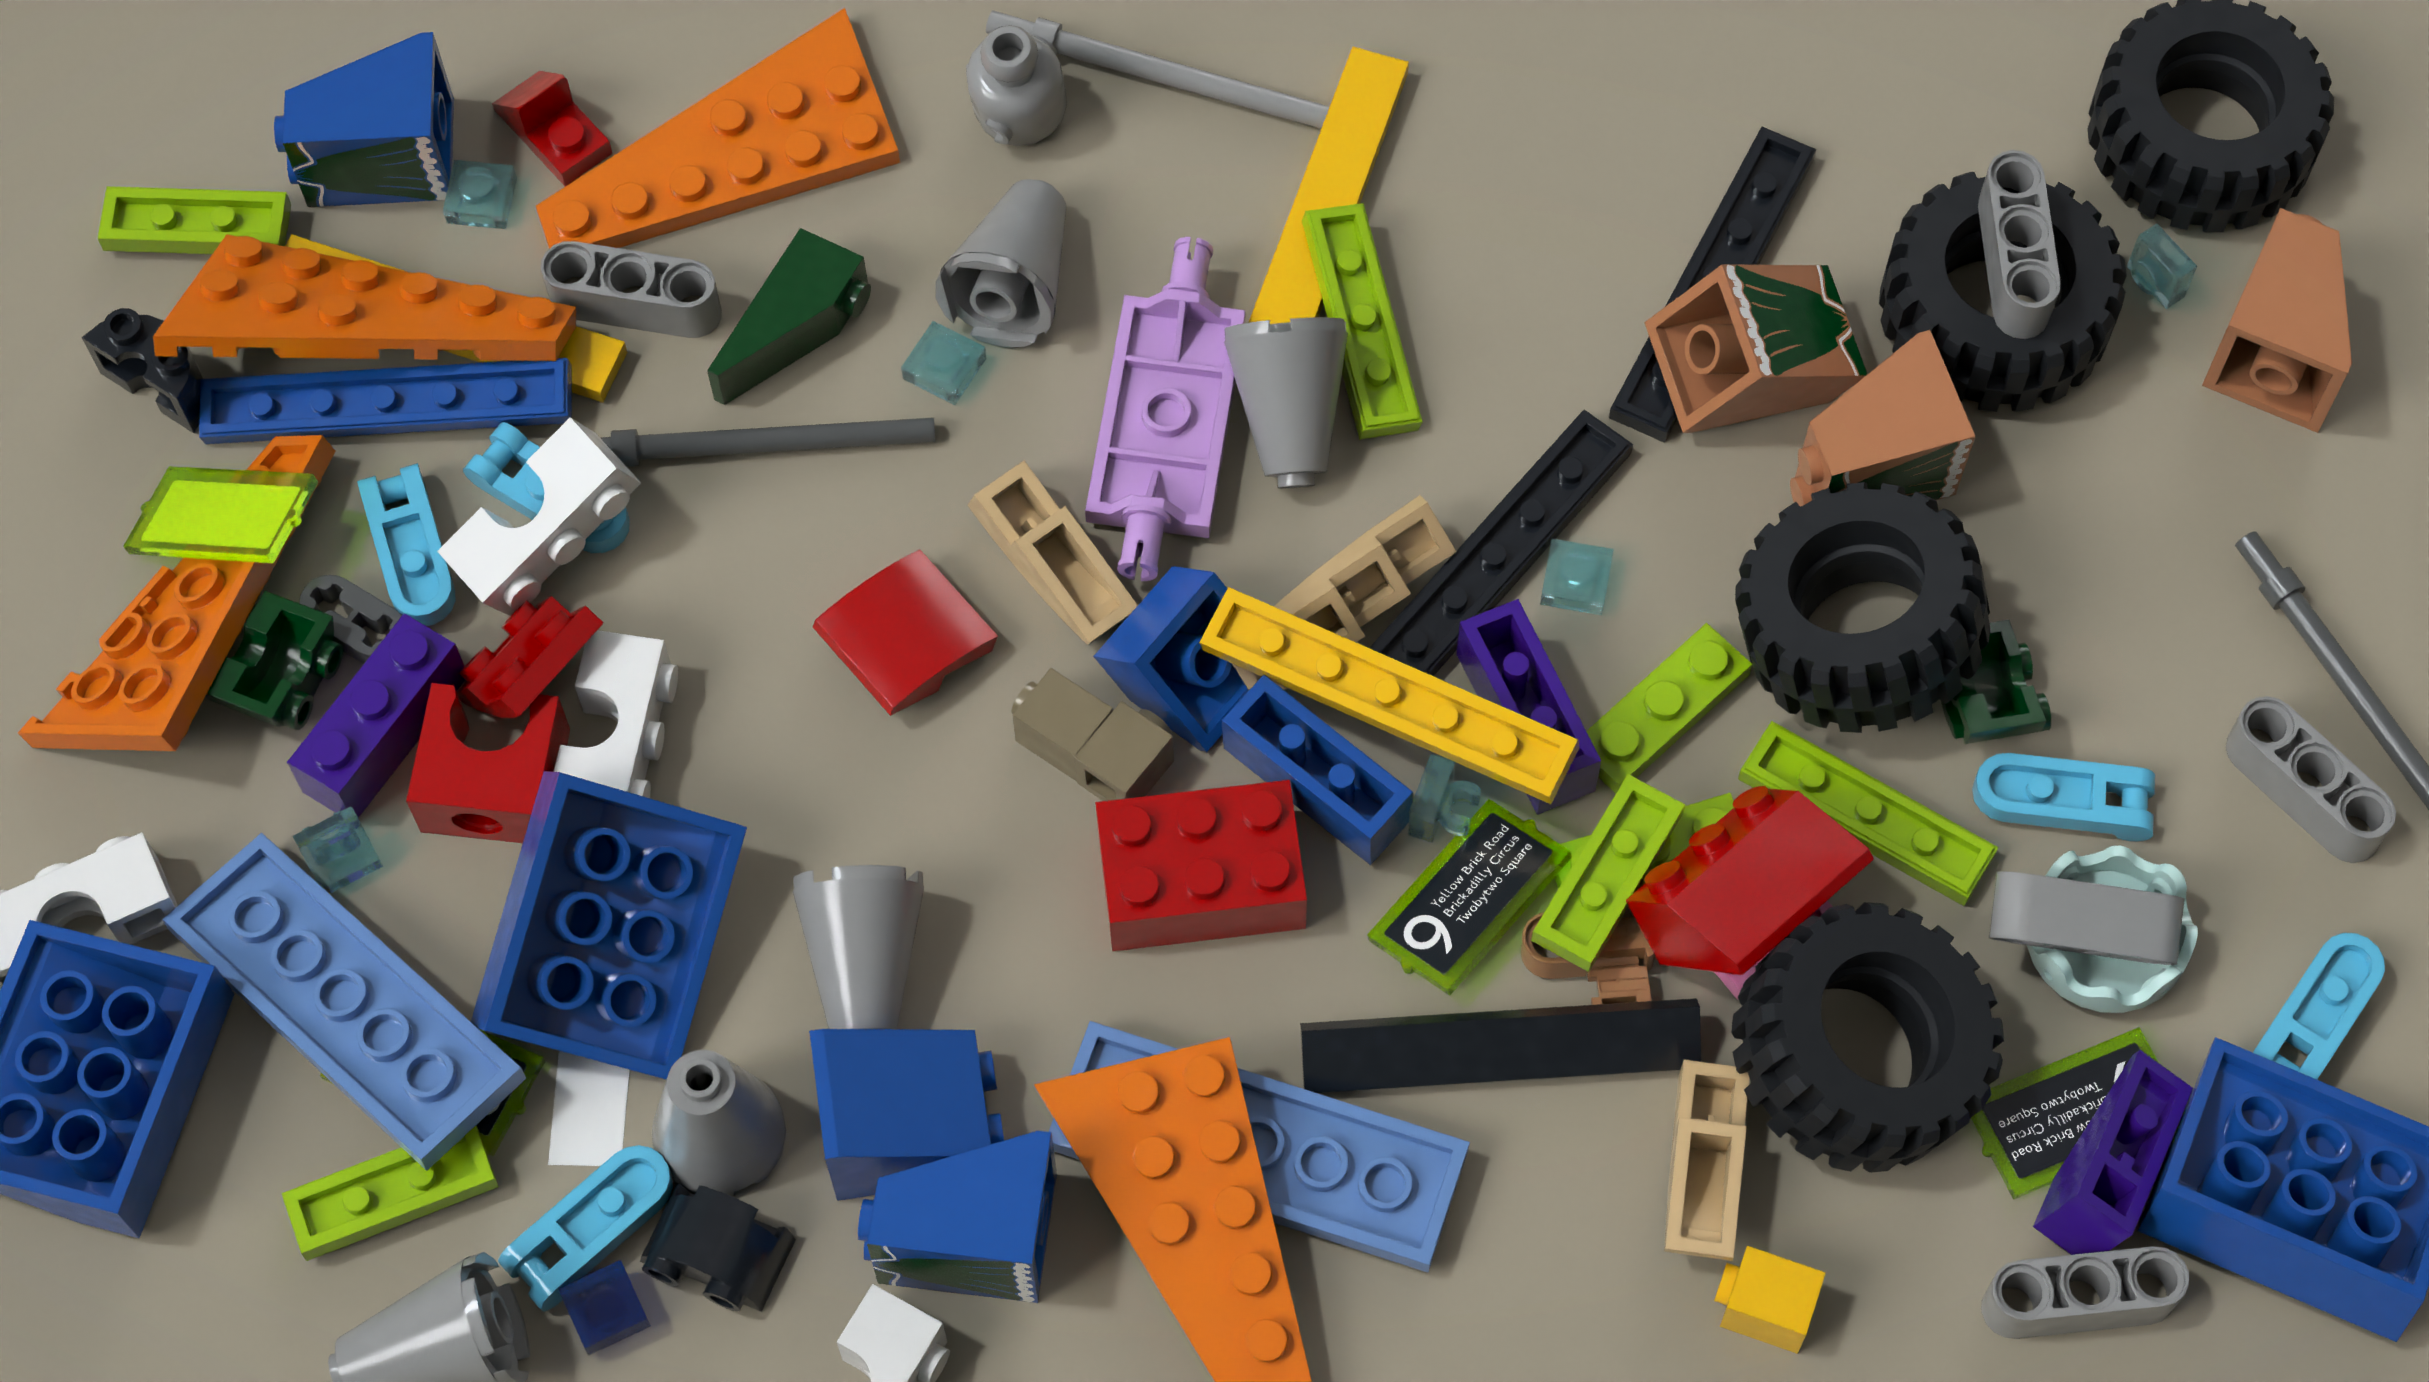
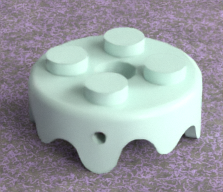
M2121 845L2111 846L2103 851L2085 856H2077L2075 851H2068L2059 857L2045 876L2184 898L2177 965L2152 964L2027 945L2033 965L2043 980L2068 1001L2079 1007L2102 1013L2133 1011L2144 1008L2161 999L2178 982L2192 956L2198 936V928L2193 924L2187 908V885L2182 873L2171 864L2164 863L2158 865L2148 862L2136 855L2131 849Z

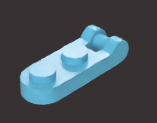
M501 422L489 436V440L492 443L482 456L474 455L463 468V472L474 485L533 520L543 505L544 487L539 476L526 461L540 447L529 441L514 426ZM510 460L523 466L514 478L502 472ZM626 507L612 519L604 520L585 539L584 551L605 553L615 549L625 540L630 526Z
M416 463L400 468L401 475L380 481L377 480L376 476L358 480L357 483L389 597L394 608L401 615L405 613L423 625L430 626L446 618L453 609L456 596L448 563L437 552L442 547V542L420 467ZM408 498L409 504L386 510L385 505Z
M2001 753L1984 761L1979 767L1973 783L1974 802L1980 811L1991 819L2008 823L2114 834L2117 838L2126 841H2145L2153 837L2154 815L2148 811V799L2155 795V773L2146 768L2016 753ZM2106 792L2116 793L2121 797L2122 807L2106 805Z
M2341 933L2331 937L2322 946L2253 1053L2318 1080L2382 980L2385 972V963L2379 947L2369 938L2357 933ZM2285 1041L2308 1055L2301 1067L2277 1053Z
M641 1145L626 1147L615 1153L516 1238L502 1252L498 1263L512 1278L520 1276L531 1288L528 1296L542 1311L554 1308L569 1294L573 1285L659 1212L670 1199L673 1180L665 1159L653 1148ZM554 1243L565 1256L550 1269L540 1257Z

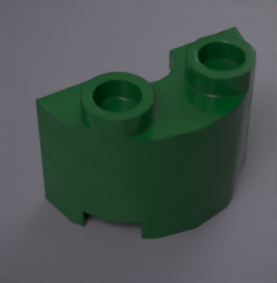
M264 591L244 624V635L238 651L233 657L225 658L206 697L210 701L272 725L300 730L305 726L311 715L314 702L313 697L322 679H331L338 671L343 658V645L333 641V616Z
M2009 619L1990 622L1989 642L1981 651L1982 662L1975 675L1970 679L1960 677L1963 690L1950 702L1945 704L1941 701L1944 715L1955 739L1964 738L1965 744L2047 731L2051 728V711L2045 694H2036L2034 686H2027L2025 682L2031 680L2033 676V664L2029 648L2026 643L2017 642Z

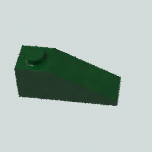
M800 228L708 368L707 372L714 400L726 405L839 335L850 316L858 317L864 310L871 293V285L868 284L864 257Z

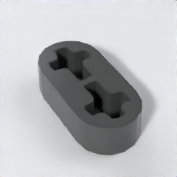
M322 575L313 579L304 587L300 594L299 603L320 611L318 605L323 600L333 604L339 598L344 611L349 616L345 618L332 610L325 612L333 616V641L342 644L343 652L364 664L382 641H378L372 646L363 627L367 626L376 633L383 634L388 629L391 630L402 615L393 607L343 577Z

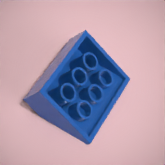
M544 771L471 1023L484 1031L667 1080L671 1067L682 1057L747 827L565 773Z
M29 920L0 990L1 1195L77 1223L140 1239L234 997V992L216 966Z
M2215 1037L2157 1176L2138 1231L2397 1342L2424 1302L2429 1286V1126Z

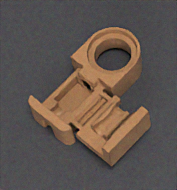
M1544 912L1535 915L1526 923L1522 933L1521 958L1526 968L1534 975L1546 979L1585 977L1587 974L1588 982H1597L1599 996L1591 999V1005L1635 1002V1000L1636 1002L1652 1001L1647 971L1652 969L1655 955L1635 917L1620 919L1589 972L1562 957H1544L1534 949L1533 941H1531L1532 933ZM1638 959H1643L1644 966H1639Z

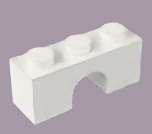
M571 417L526 461L539 476L544 487V501L537 516L528 524L514 528L507 520L481 507L437 551L482 603L508 616L526 600L531 603L539 594L541 584L560 565H564L576 558L585 546V539L604 520L617 516L627 506L630 494L641 484L595 432Z
M597 630L585 643L575 683V689L583 712L610 717L617 721L618 724L613 734L597 746L580 748L560 745L553 772L565 773L650 798L651 785L650 781L645 780L649 760L657 761L663 748L665 728L664 723L659 722L663 702L672 703L678 683V666L671 664L664 640Z
M142 832L132 837L121 836L110 839L100 845L96 852L70 864L58 863L48 866L38 872L33 880L8 891L0 890V990L29 920L63 927L69 921L80 916H99L105 919L108 927L119 942L130 945L168 929L162 919L178 905L160 861Z
M874 1284L871 1285L837 1340L842 1360L865 1373L871 1382H935L944 1369L950 1355V1350L945 1348L947 1337L941 1321Z

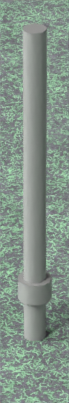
M992 10L986 25L987 34L1001 26L1012 25L1021 27L1032 36L1035 35L1047 40L1057 49L1058 54L1319 129L1322 128L1330 107L1063 31L1061 23L1040 17L1035 22Z

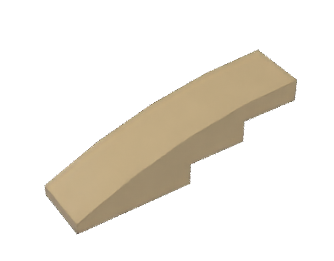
M1419 495L1365 532L1319 567L1274 607L1349 640L1358 642L1365 637L1360 628L1361 626L1409 596L1411 592L1406 586L1408 583L1457 551L1428 502ZM1232 664L1248 690L1262 677ZM1277 684V685H1278L1279 687H1281L1283 690L1287 688V687H1284V686H1282V685H1280V684Z

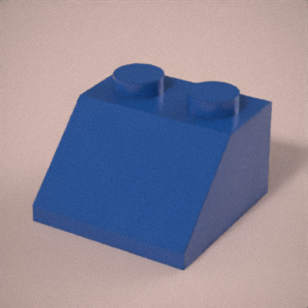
M1172 566L1093 657L1131 702L1141 709H1147L1159 716L1168 725L1170 730L1198 750L1208 752L1223 734L1221 720L1249 690L1232 663L1203 651L1199 643L1227 587L1215 572Z

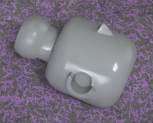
M1012 25L998 27L988 34L971 54L970 61L966 65V76L974 114L984 131L999 144L1022 146L1035 144L1055 131L1063 120L1067 106V96L1061 63L1056 57L1058 54L1057 49L1047 40L1035 35L1032 36L1021 27Z

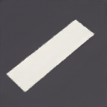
M559 1051L548 1165L601 1166L615 1153L623 1149L629 1069Z

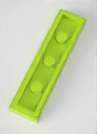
M1364 203L1305 211L1302 224L1326 315L1329 318H1342L1346 321L1348 337L1342 375L1359 440L1418 431L1422 424V418Z
M1773 721L1770 722L1739 772L1738 780L1752 788L1766 786L1768 789L1799 791L1867 846L1873 856L1962 906H1965L1998 850L1996 845Z

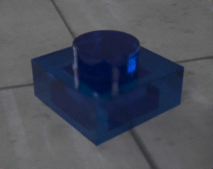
M621 1260L558 1289L588 1356L651 1326Z

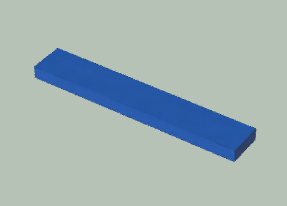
M558 358L556 361H500L201 379L199 438L205 444L271 441L275 436L323 435L324 437L495 428L501 422L512 426L563 424L570 417L572 418V365L568 358Z

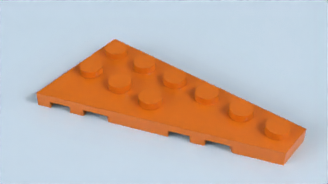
M846 9L840 10L537 204V213L549 249L553 245L564 241L621 248L900 163L899 150Z
M227 234L153 335L155 356L178 357V347H212L213 357H237L240 348L255 347L273 348L274 353L280 358L379 359L380 349H414V359L438 360L439 351L472 350L474 355L480 360L556 361L576 328V307L552 302L543 297H527L493 290L485 285H469L435 278L427 273H411L378 266L369 261H353L320 254L307 248L296 249L262 242L249 236L238 237Z
M323 435L275 436L232 485V487L305 492L274 550L271 553L191 548L173 570L162 566L99 638L100 647L103 651L93 663L81 674L71 671L56 688V691L62 698L42 721L32 716L20 729L18 734L32 748L137 751L177 750L336 452Z
M1230 1037L1034 1084L1214 1381L1312 1382Z

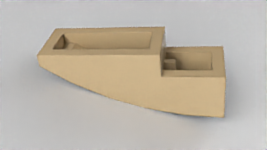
M1025 460L977 492L967 506L1016 569L1055 613L1087 645L1128 617L1138 606L1067 507L1064 506L1060 509Z
M1683 1060L1679 1072L1674 1118L1664 1252L1730 1261L1734 1258L1747 1129L1745 1118L1748 1097L1744 1089L1749 1085L1750 1078L1748 1072L1739 1074L1736 1071V1066Z

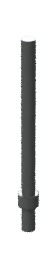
M934 417L638 435L637 429L612 430L611 437H600L626 467L639 466L640 460L936 442Z
M2256 531L2242 537L2235 544V547L2262 582L2259 586L2260 592L2274 610L2282 609L2429 810V766L2305 599L2302 594L2305 591V586L2291 567L2283 568Z

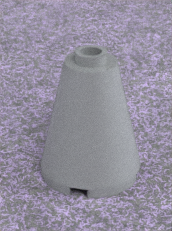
M1031 179L1021 180L1013 184L941 268L935 282L936 300L941 310L953 324L958 316L972 326L973 329L970 336L981 342L1001 347H1026L1035 343L1039 334L1044 331L1046 334L1053 323L1056 312L1067 206L1063 196L1051 184L1042 180Z
M1329 317L1290 318V322L1270 324V320L1226 327L1224 329V344L1264 476L1277 477L1278 488L1315 486V474L1326 473L1348 337L1346 321L1342 318Z
M852 865L832 867V880L814 883L813 870L794 876L793 895L828 1029H897L924 893L923 872L917 870L906 880V867Z
M710 1050L689 1052L673 1064L669 1071L652 1125L653 1148L663 1156L668 1164L673 1183L681 1184L694 1195L699 1185L730 1196L736 1195L735 1191L746 1188L754 1182L757 1185L769 1176L782 1156L786 1135L783 1111L772 1090L759 1078L724 1056Z
M485 1252L468 1256L340 1336L335 1343V1353L331 1354L328 1359L332 1381L524 1382L527 1380L529 1371L518 1370V1361L530 1357L529 1341L524 1319L510 1283L497 1287L488 1272L500 1267L496 1260Z

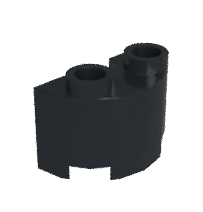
M120 308L112 311L103 322L81 337L100 374L131 394L143 388H155L159 391L155 402L161 413L192 433H195L200 423V384L203 377L189 347H178V357L155 356L153 335L164 322L163 320L150 315H138L136 311L129 308Z
M676 1184L643 1251L640 1262L644 1263L642 1270L646 1274L663 1283L678 1286L681 1279L687 1277L706 1284L703 1295L721 1307L732 1311H740L744 1304L762 1312L796 1239L786 1227L775 1228L755 1220L754 1218L759 1209L735 1197L700 1185L694 1195L689 1193L681 1184Z

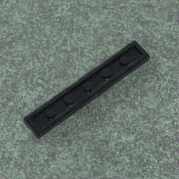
M1765 127L1760 128L1666 306L1722 264H1760L1814 161L1817 149ZM1648 337L1610 408L1609 419L1665 443L1678 418L1650 337Z
M1584 409L1369 648L1434 676L1457 650L1460 622L1496 607L1632 453L1633 444Z
M1697 998L1300 1023L1303 1086L1305 1090L1315 1093L1681 1070L1683 1060L1701 1062L1700 1005Z

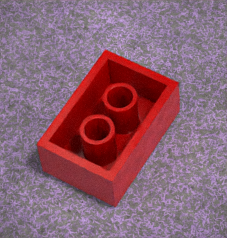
M1290 780L1095 802L1112 952L1306 929L1307 896Z

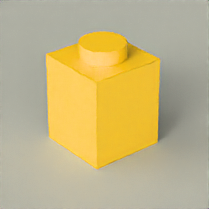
M1747 1245L1739 1266L1726 1263L1715 1295V1302L1726 1305L1720 1327L1798 1354L1806 1337L1826 1272Z

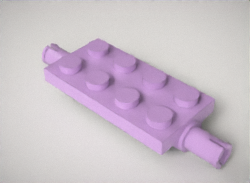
M1183 237L1175 241L1170 281L1167 285L1163 286L1160 293L1150 298L1124 295L1085 516L1088 523L1126 527L1117 571L1123 577L1135 580L1139 557H1141L1140 567H1142L1141 581H1151L1157 577L1163 532L1203 538L1210 537L1236 382L1224 344V329L1233 325L1244 324L1245 310L1223 308L1210 299L1205 287L1210 259L1214 249L1209 242L1201 238L1196 239L1192 260L1191 252H1189L1191 237Z

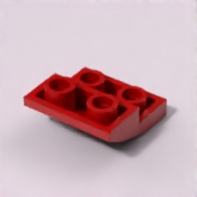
M920 549L865 580L815 619L813 629L890 716L938 692L945 675L992 652L998 637Z
M552 596L539 602L536 606H533L526 600L502 625L501 628L509 635L496 650L492 652L484 646L460 671L459 674L466 680L464 685L457 691L460 701L476 710L496 717H519L604 622L586 605L570 613Z

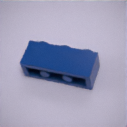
M1263 675L1221 720L1223 744L1226 751L1265 782L1290 780L1293 804L1370 866L1412 820L1413 791L1267 676Z

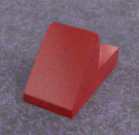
M538 71L492 103L494 111L564 186L569 185L613 154L607 137L573 102L568 80L563 74Z

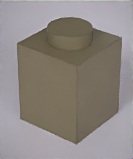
M1050 668L1038 684L1033 681L1029 682L1021 690L1013 703L1011 712L1013 714L1015 741L1076 781L1074 757L1112 713L1113 708L1053 668Z
M1121 701L1074 757L1076 783L1102 801L1146 796L1174 762L1173 736L1171 735L1170 728L1153 712L1147 709H1141L1138 712Z

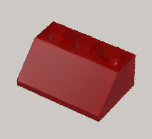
M1758 786L1740 794L1733 801V809L1717 823L1708 825L1694 833L1689 839L1690 846L1672 861L1652 869L1644 878L1645 884L1627 898L1626 902L1660 965L1743 975L1874 860L1869 848L1799 791L1768 789L1766 786Z

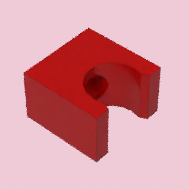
M431 683L406 799L420 832L523 843L543 772L554 771L560 745L567 746L570 727L559 696L540 694L530 704V719L526 729L513 744L500 750L479 751L464 745L470 729L467 716L454 685Z

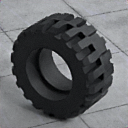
M2178 0L2173 8L2168 2L2148 9L2144 19L2142 17L2133 19L2122 30L2119 41L2114 42L2109 50L2088 113L2091 117L2087 128L2089 144L2094 150H2097L2094 161L2104 177L2113 175L2114 180L2111 188L2124 201H2127L2129 198L2139 203L2137 210L2154 220L2158 214L2170 219L2171 227L2188 230L2189 225L2192 224L2201 225L2203 232H2224L2226 225L2230 223L2234 224L2235 229H2244L2257 225L2261 215L2265 218L2273 217L2278 214L2280 208L2285 209L2289 199L2297 197L2305 186L2330 130L2329 123L2334 114V97L2329 91L2332 81L2328 69L2323 62L2315 64L2319 52L2306 36L2299 39L2294 34L2296 26L2282 15L2277 20L2265 14L2266 7L2258 3L2249 1L2248 6L2233 3V0ZM2183 88H2204L2222 93L2234 99L2248 111L2256 122L2259 133L2236 140H2218L2198 135L2174 120L2163 106L2159 97L2170 91Z
M1968 172L1953 177L1950 189L1945 184H1938L1923 195L1921 204L1912 205L1902 218L1899 232L1895 233L1880 287L1879 305L1883 308L1880 321L1884 335L1889 340L1895 339L1892 348L1894 353L1916 334L1930 330L1961 403L1963 399L1979 402L1978 410L1997 412L2000 404H2011L2012 411L2015 412L2034 408L2039 397L2042 398L2044 403H2052L2066 396L2069 386H2080L2091 375L2095 363L2101 361L2122 309L2126 293L2123 288L2127 277L2125 259L2120 254H2116L2120 243L2110 226L2107 225L2102 228L2099 226L2102 214L2089 201L2086 200L2081 205L2073 199L2075 191L2060 182L2057 183L2056 187L2046 184L2060 275V292L2055 303V309H2053L2049 323L2043 332L2036 337L2028 339L2013 338L2005 334L1996 325L1994 317L1983 314L1967 304L1954 290L1947 275L1963 265L1985 261L1978 212V201L1985 177L1977 178L1975 172ZM2003 188L2010 193H2019L2012 188ZM2010 241L2011 244L2017 247L2027 248L2021 242Z
M1865 482L1847 484L1846 491L1832 494L1830 489L1826 488L1812 493L1811 502L1801 507L1797 502H1794L1779 513L1780 522L1776 526L1768 523L1754 538L1756 550L1750 549L1745 553L1739 568L1741 579L1735 586L1738 618L1750 662L1753 664L1756 678L1765 691L1774 694L1775 702L1790 714L1796 715L1802 709L1804 721L1812 725L1827 728L1829 722L1838 723L1840 732L1862 733V726L1877 725L1879 732L1898 728L1896 721L1910 716L1916 722L1934 713L1932 704L1938 700L1946 704L1963 690L1960 677L1970 679L1975 675L1982 662L1981 651L1988 645L1991 630L1988 617L1990 609L1979 552L1972 536L1964 532L1963 522L1950 510L1943 508L1939 511L1936 500L1916 491L1912 497L1905 495L1904 487L1882 483L1880 490L1868 489ZM1859 583H1892L1905 587L1918 595L1914 604L1900 618L1884 627L1869 632L1837 633L1822 629L1808 621L1814 610L1826 598L1843 588Z
M1864 902L1856 911L1853 906L1843 904L1828 908L1820 917L1812 915L1799 924L1755 966L1756 971L1744 982L1738 995L1742 1007L1733 1014L1731 1033L1735 1039H1742L1743 1043L1732 1053L1736 1071L1739 1074L1748 1072L1751 1084L1744 1089V1092L1754 1108L1761 1104L1772 1117L1766 1125L1779 1138L1786 1133L1790 1134L1798 1140L1795 1150L1812 1160H1815L1822 1153L1829 1155L1828 1164L1832 1168L1851 1172L1863 1163V1169L1869 1173L1889 1171L1898 1163L1906 1166L1921 1159L1970 1123V1118L1983 1109L1992 1095L1989 1085L1999 1078L2003 1059L2001 1053L1994 1052L1993 1049L2004 1042L2002 1020L2000 1018H1992L1990 1009L1998 1003L1990 983L1981 985L1975 974V971L1980 966L1969 951L1962 956L1950 944L1954 936L1939 925L1932 930L1921 925L1923 917L1920 914L1901 908L1893 916L1889 915V907L1884 903ZM1848 989L1860 992L1882 1004L1896 1018L1906 1035L1911 1050L1912 1071L1908 1087H1886L1867 1081L1851 1071L1838 1058L1828 1042L1822 1024L1821 1003L1824 990Z

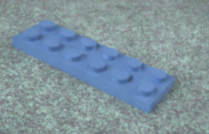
M260 833L162 919L168 930L203 963L216 966L229 987L426 1171L526 1079L521 1067L263 833Z
M1090 1021L1070 1075L1177 1050V1048ZM1238 1068L1274 1223L1428 1273L1469 1151L1470 1142ZM1053 1118L1049 1132H1052L1054 1152L1079 1159Z

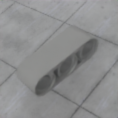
M2010 150L2000 153L1990 163L1979 196L1978 212L1994 320L1996 325L2005 334L2013 338L2028 339L2036 337L2043 332L2049 323L2060 292V275L2043 168L2034 156L2024 151ZM2003 188H2012L2019 193H2010ZM2010 241L2021 242L2027 248L2017 247L2011 244ZM2017 296H2028L2034 299L2036 302H2025L2019 299Z
M564 241L553 245L545 252L541 260V273L549 300L575 306L576 320L687 338H699L711 333L721 320L722 309L715 278L712 271L704 263L690 259L576 241ZM572 277H582L579 281L574 283H563L565 280ZM632 286L641 287L638 291L632 293H622L623 290ZM689 296H701V298L693 302H681Z
M2265 696L2255 698L2245 705L2226 742L2227 755L2234 766L2330 854L2339 860L2357 863L2364 862L2372 857L2395 823L2396 810L2394 803L2386 792L2285 702L2278 698ZM2249 729L2263 730L2270 735L2274 742L2266 743L2259 741L2251 734ZM2304 772L2315 776L2322 787L2309 786L2301 780L2298 773ZM2347 816L2358 817L2365 821L2371 831L2365 832L2354 828L2348 822Z
M2002 871L1996 874L1989 938L2015 944L2049 949L2055 948L2062 951L2116 959L2177 965L2185 899L2162 893L2028 873Z
M2153 1246L2017 1260L2004 1265L1997 1271L1982 1299L1981 1313L1985 1323L1994 1333L2005 1338L2014 1339L2152 1325L2163 1321L2169 1316L2183 1298L2189 1286V1272L2185 1262L2175 1252L2164 1247ZM2150 1274L2158 1278L2166 1289V1297L2156 1298L2146 1294L2137 1282V1275ZM2084 1281L2090 1284L2097 1291L2100 1303L2088 1305L2078 1301L2072 1295L2069 1283ZM2017 1288L2025 1292L2032 1302L2033 1310L2019 1312L2010 1308L2002 1297V1290Z

